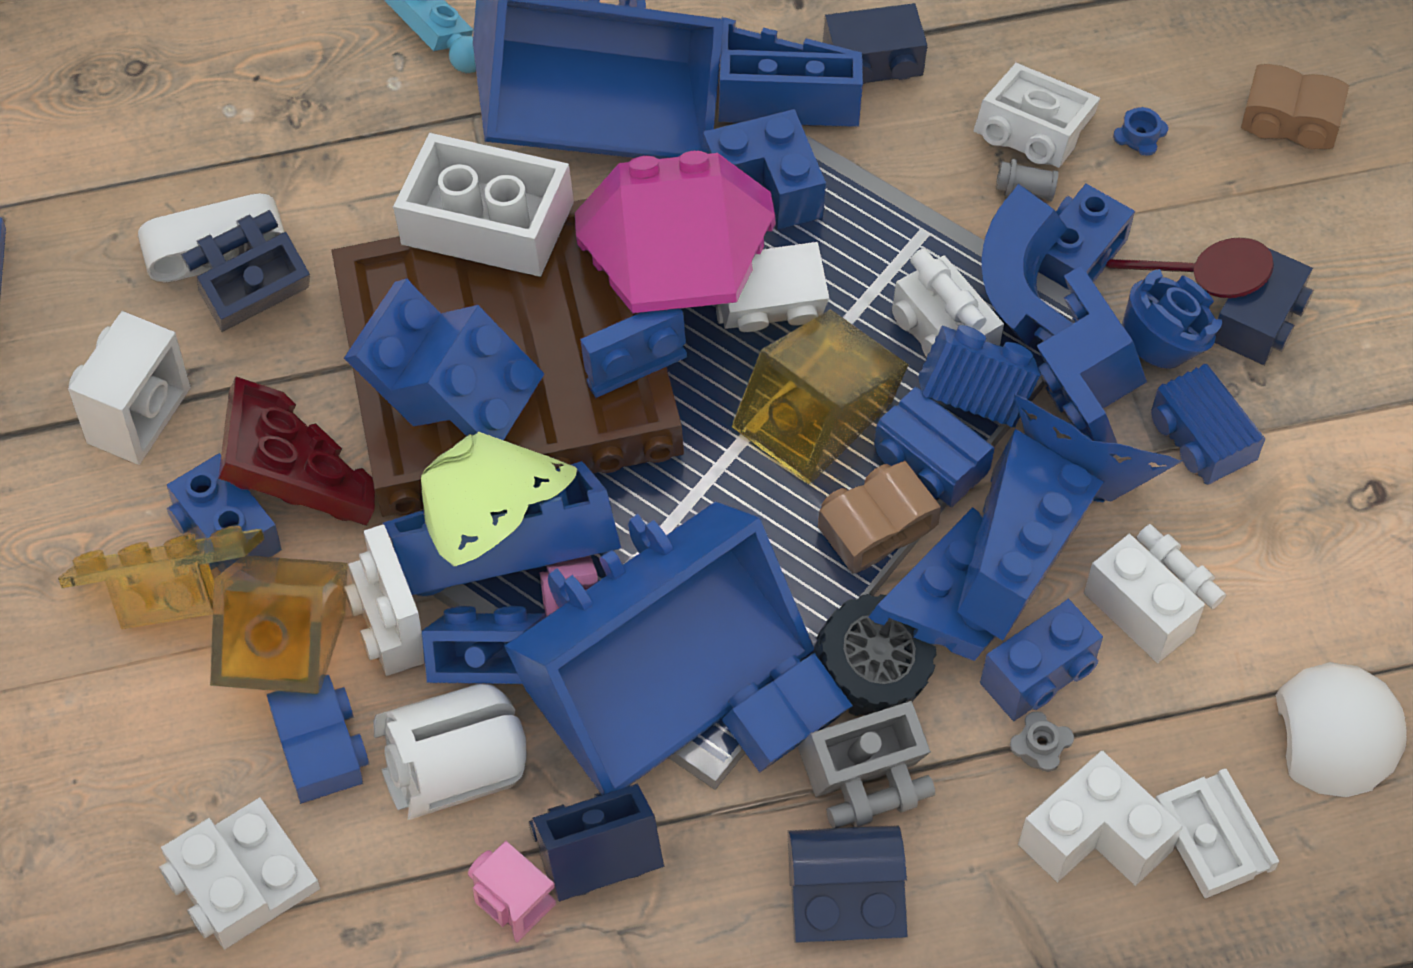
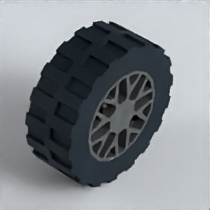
M871 594L861 595L859 599L853 600L851 598L844 602L839 610L836 608L820 630L816 638L818 641L814 645L812 653H815L853 705L848 709V713L855 716L859 714L869 715L909 701L913 702L928 684V679L932 676L935 669L933 660L936 657V646L914 638V627L891 618L883 626L869 618L877 604L886 596L880 594V596H871Z

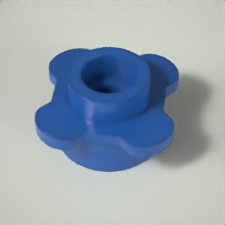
M1138 107L1125 113L1124 123L1122 127L1114 130L1113 138L1117 144H1127L1130 148L1138 150L1141 155L1149 156L1157 151L1156 143L1160 137L1167 135L1168 126L1154 110Z

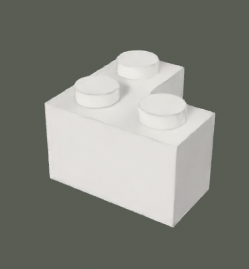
M1101 750L1026 817L1018 845L1057 883L1089 853L1096 849L1136 886L1173 852L1183 824Z

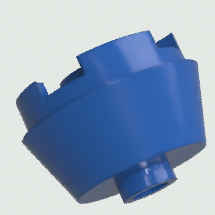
M1158 269L1151 271L1144 280L1138 281L1132 286L1122 326L1133 340L1139 357L1154 366L1173 369L1207 351L1214 345L1216 333L1222 326V319H1215L1209 307L1213 304L1214 300L1200 285L1184 275L1176 282L1163 277L1161 270Z

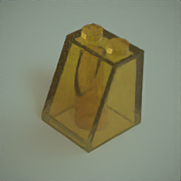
M830 309L761 349L731 427L806 483L810 484L892 404L909 364Z
M243 555L214 578L210 686L319 694L346 613L344 586H347L348 563Z

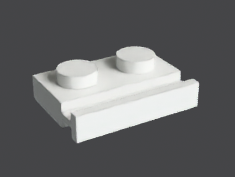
M1226 768L1219 770L1217 775L1207 779L1202 777L1156 796L1155 799L1183 824L1175 846L1205 899L1250 881L1260 873L1274 871L1280 862Z

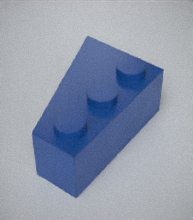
M722 17L724 22L720 55L718 122L740 123L795 109L801 125L859 127L863 87L862 52L805 38L802 45L777 38L778 31L763 27L761 34L736 28V20Z

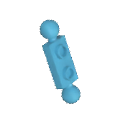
M384 0L433 51L449 48V59L455 69L463 73H473L476 71L472 37L474 30L458 14L457 10L451 7L445 0Z

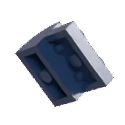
M898 825L787 830L795 943L908 937L905 898L907 872L903 838Z

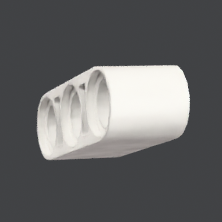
M251 194L147 221L138 230V239L148 275L157 282H172L201 275L211 270L206 263L190 272L181 254L198 246L196 241L209 234L214 238L236 227V221L249 214L254 218L270 210L277 221L278 227L264 234L263 237L268 241L282 234L284 228L275 200L267 194ZM246 243L223 256L228 261L251 248Z

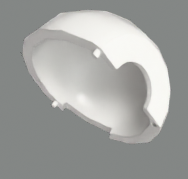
M1329 662L1302 670L1285 683L1276 694L1279 715L1284 717L1287 731L1286 761L1288 774L1295 782L1318 794L1350 797L1373 791L1375 786L1394 772L1406 748V722L1401 704L1386 683L1358 666Z

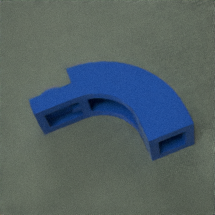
M1018 184L1000 206L988 228L982 251V276L986 293L996 312L1016 336L1028 346L1034 337L1042 343L1073 323L1042 301L1037 291V275L1041 262L1052 246L1067 230V226L1053 208Z

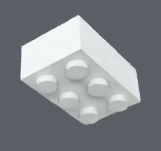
M429 133L393 206L401 245L541 277L574 203L569 164Z

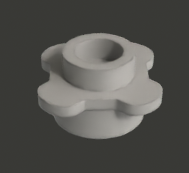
M1031 712L1025 717L1026 726L1022 732L1012 737L1010 742L1011 751L1033 768L1045 772L1053 771L1059 766V758L1063 749L1072 746L1074 741L1073 732L1066 726L1058 727L1047 721L1045 714L1042 712ZM1044 738L1047 744L1040 745L1037 739Z

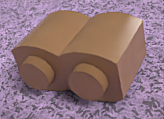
M1259 64L1256 66L1241 128L1263 139L1288 138L1308 149H1333L1340 128L1349 85L1337 78L1326 75H1302L1285 66Z
M906 461L893 466L883 464L866 477L864 485L850 490L841 488L831 493L823 501L822 508L819 510L818 528L851 573L854 574L865 570L884 559L895 549L918 540L934 529L939 523L941 507Z

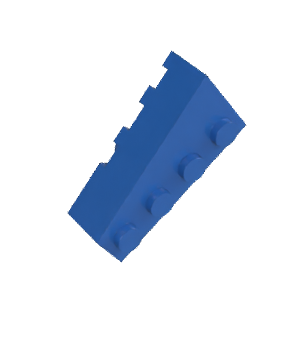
M1017 429L1012 433L992 472L991 488L985 500L981 527L977 532L974 543L973 559L968 567L957 611L958 614L1002 641L1079 526L1104 481L1092 475L1083 467L1072 463Z
M582 461L571 464L577 468L576 476L562 492L549 500L528 505L521 524L513 533L480 557L458 566L452 565L439 555L428 532L424 510L383 522L389 535L411 595L430 596L451 586L621 549L607 490ZM534 477L535 483L533 487L538 488L541 482H549V479ZM507 510L491 512L492 524L497 525L498 518L507 514ZM462 535V541L458 549L462 550L466 543L475 542L478 540V537Z

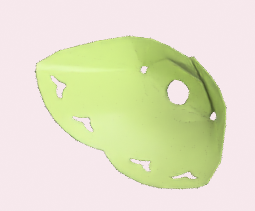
M481 432L476 433L474 436L473 434L466 436L453 448L435 459L423 471L421 476L425 523L439 555L454 566L480 557L515 531L521 524L528 505L549 500L562 492L575 478L577 468ZM552 463L564 466H559L560 472H558ZM534 477L549 479V482H541L538 488L533 487L535 483ZM507 510V514L498 518L497 525H493V518L490 513ZM462 535L478 537L477 541L468 542L462 550L458 549L462 541Z

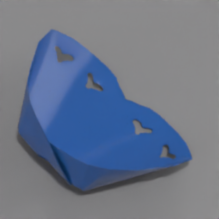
M1014 393L1025 435L1072 463L1083 467L1089 473L1104 481L1093 501L1105 502L1106 500L1111 502L1183 462V460L1171 456L1148 452L1127 445L1092 441L1075 426ZM1027 413L1035 415L1037 419H1031ZM1053 427H1055L1061 434L1070 436L1071 439L1058 438L1056 431L1053 429ZM1110 454L1118 455L1121 458L1130 457L1131 459L1124 460L1121 463H1119L1117 459L1111 456ZM1149 463H1156L1160 467H1152Z

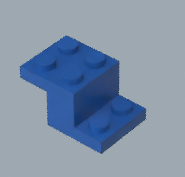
M1081 265L1064 275L1071 293L1064 297V300L1074 316L1072 318L1074 323L1037 345L1044 362L1038 366V369L1047 385L1045 388L1060 413L1063 411L1066 413L1073 426L1092 441L1117 443L1103 408L1147 383L1133 340Z
M408 279L394 282L344 357L412 426L451 420L466 436L470 434L474 436L476 433L481 432L501 440L505 439L545 374L479 305L440 313Z

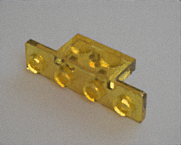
M230 526L212 533L209 538L196 540L194 534H184L166 541L164 546L150 548L148 542H139L120 549L118 554L104 556L103 550H94L75 557L72 560L74 566L59 576L58 580L61 588L105 581L121 630L213 615L222 607V603L209 563L244 557L265 538L262 529L242 531L241 526Z

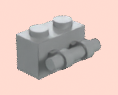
M912 701L810 733L797 746L815 797L842 790L844 803L829 807L826 810L832 828H839L851 823L854 827H859L871 823L875 815L893 809L904 812L916 808L918 801L935 796V787L929 775L911 780L907 769L916 765L930 753ZM883 775L887 776L889 788L866 795L862 782Z

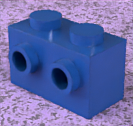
M1085 183L1074 198L1067 196L1059 205L1056 212L1067 226V230L1045 255L1038 270L1039 273L1068 290L1064 275L1081 265L1094 283L1106 268L1109 259H1113L1128 240L1135 214L1133 209Z
M218 453L167 484L172 505L167 507V512L180 533L185 534L190 531L198 541L194 544V547L205 566L210 571L217 567L230 583L282 549L276 524L251 492L238 488L230 482L218 479L221 454Z
M1068 598L987 653L980 684L1014 722L1031 709L1037 710L1046 705L1056 695L1057 691L1073 680L1077 682L1089 675L1099 662L1097 656L1103 636Z
M457 606L444 610L443 616L422 630L427 683L522 684L505 645L546 618V615L527 614L526 608L521 606L502 607L496 609L494 613H476V608L472 606Z

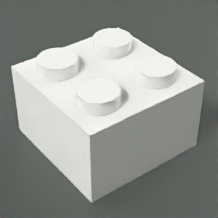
M121 311L112 326L104 328L100 333L96 349L85 365L78 366L73 372L68 390L87 444L140 465L190 390V384L176 333Z

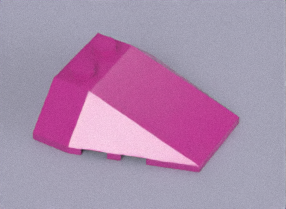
M689 151L683 153L680 157L664 159L640 156L632 159L630 162L619 163L575 212L577 245L582 251L588 250L591 253L593 265L598 271L604 270L608 274L610 286L632 313L737 302L753 270L752 260L755 254H761L764 248V236L767 231H772L776 224L771 192L719 153L707 154L703 151Z

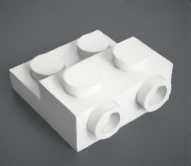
M1015 63L983 99L973 132L982 135L991 145L1009 146L1025 153L1028 159L1034 163L1053 165L1059 168L1075 149L1082 129L1096 113L1100 97Z
M383 524L364 530L367 551L359 554L360 560L348 564L352 584L344 586V591L352 615L355 617L362 614L368 628L360 630L369 660L379 658L385 675L389 676L424 664L425 660L419 613Z
M260 797L216 825L208 818L161 847L166 863L161 865L159 869L175 895L183 891L187 893L194 904L187 911L195 926L204 938L214 934L224 950L320 889L317 878Z

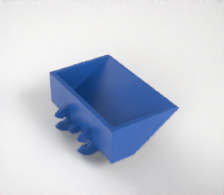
M476 0L473 49L485 142L629 158L652 156L657 159L680 157V155L689 151H703V132L714 129L724 19L646 9L645 0H619L618 5L599 3L600 0Z
M715 501L666 535L654 520L645 524L639 514H636L630 518L628 528L630 537L639 554L622 565L618 555L613 550H610L600 557V562L607 576L587 590L583 588L573 575L565 579L558 568L549 573V588L559 609L505 645L525 690L601 795L630 786L716 724L733 709L728 702L732 696L752 682H755L758 688L761 689L774 681L769 672L794 654L801 662L813 653L814 646L760 517Z

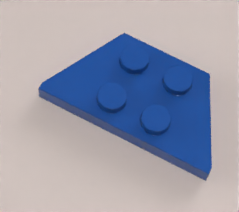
M972 507L877 604L869 618L883 626L891 618L914 627V638L932 645H942L952 653L975 661L996 638L993 634L957 613L968 567L975 551L976 535L983 519L980 513Z

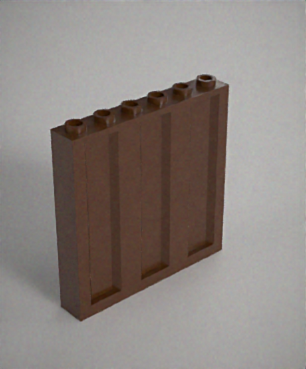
M586 199L574 201L541 277L401 245L400 236L331 250L349 349L394 282L408 279L440 313L479 305L545 373L503 441L570 465L582 461L592 473H611L626 466L646 462L659 463L674 456L684 455L682 425L666 367L597 398L587 384L586 379L589 377L584 367L580 339L639 313L631 312L610 286L608 274L604 270L598 271L593 265L591 253L588 250L582 251L577 245L575 212ZM353 368L374 488L382 517L409 515L424 509L421 485L423 471L441 454L450 450L464 439L466 435L451 420L412 426ZM552 463L556 469H558L559 466H564L561 464Z

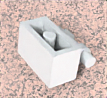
M818 242L763 249L761 254H755L752 260L753 270L738 301L735 303L716 304L718 323H724L725 329L739 327V330L742 332L764 329L771 322L788 320V323L791 325H802L815 321L818 316L823 315L829 300Z
M926 249L917 251L910 260L917 270L896 282L892 312L898 325L905 331L910 330L921 343L925 356L927 357L931 351V346L934 344L942 325L957 330L959 325L972 327L983 333L987 338V342L1000 346L1004 323L945 255L934 259Z
M1149 524L1140 531L1137 540L1129 533L1092 563L1084 594L1158 664L1195 633L1205 603L1211 609H1214L1225 599L1226 593L1213 582L1215 576L1203 565L1197 567L1179 551L1181 544L1170 534L1163 536L1155 527Z

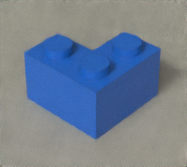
M795 109L703 132V152L707 154L719 153L771 192L777 229L823 218L826 181Z

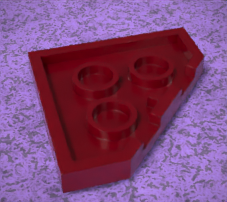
M235 376L228 395L218 479L230 482L241 489H252L278 497L291 505H303L328 513L338 520L353 521L367 526L375 510L373 477L363 468L355 469V471L351 469L339 457L342 448L316 423L307 426L293 413L297 404L284 392Z

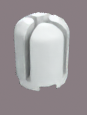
M476 684L375 715L373 721L374 739L385 736L386 740L385 759L387 767L381 769L397 810L409 807L408 820L512 788L522 777L527 758L526 736L520 719L514 716V706L502 691L494 685Z

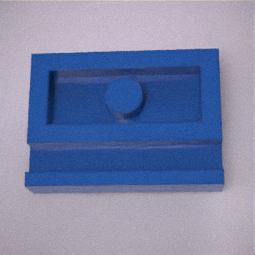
M681 308L641 312L580 339L584 367L589 377L586 381L596 398L687 358V352L683 347L686 344L684 316Z

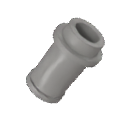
M1011 159L1010 163L1002 161L997 176L996 190L1004 191V196L1008 197L1016 186L1020 184L1036 197L1052 202L1058 181V171L1018 165L1017 159Z

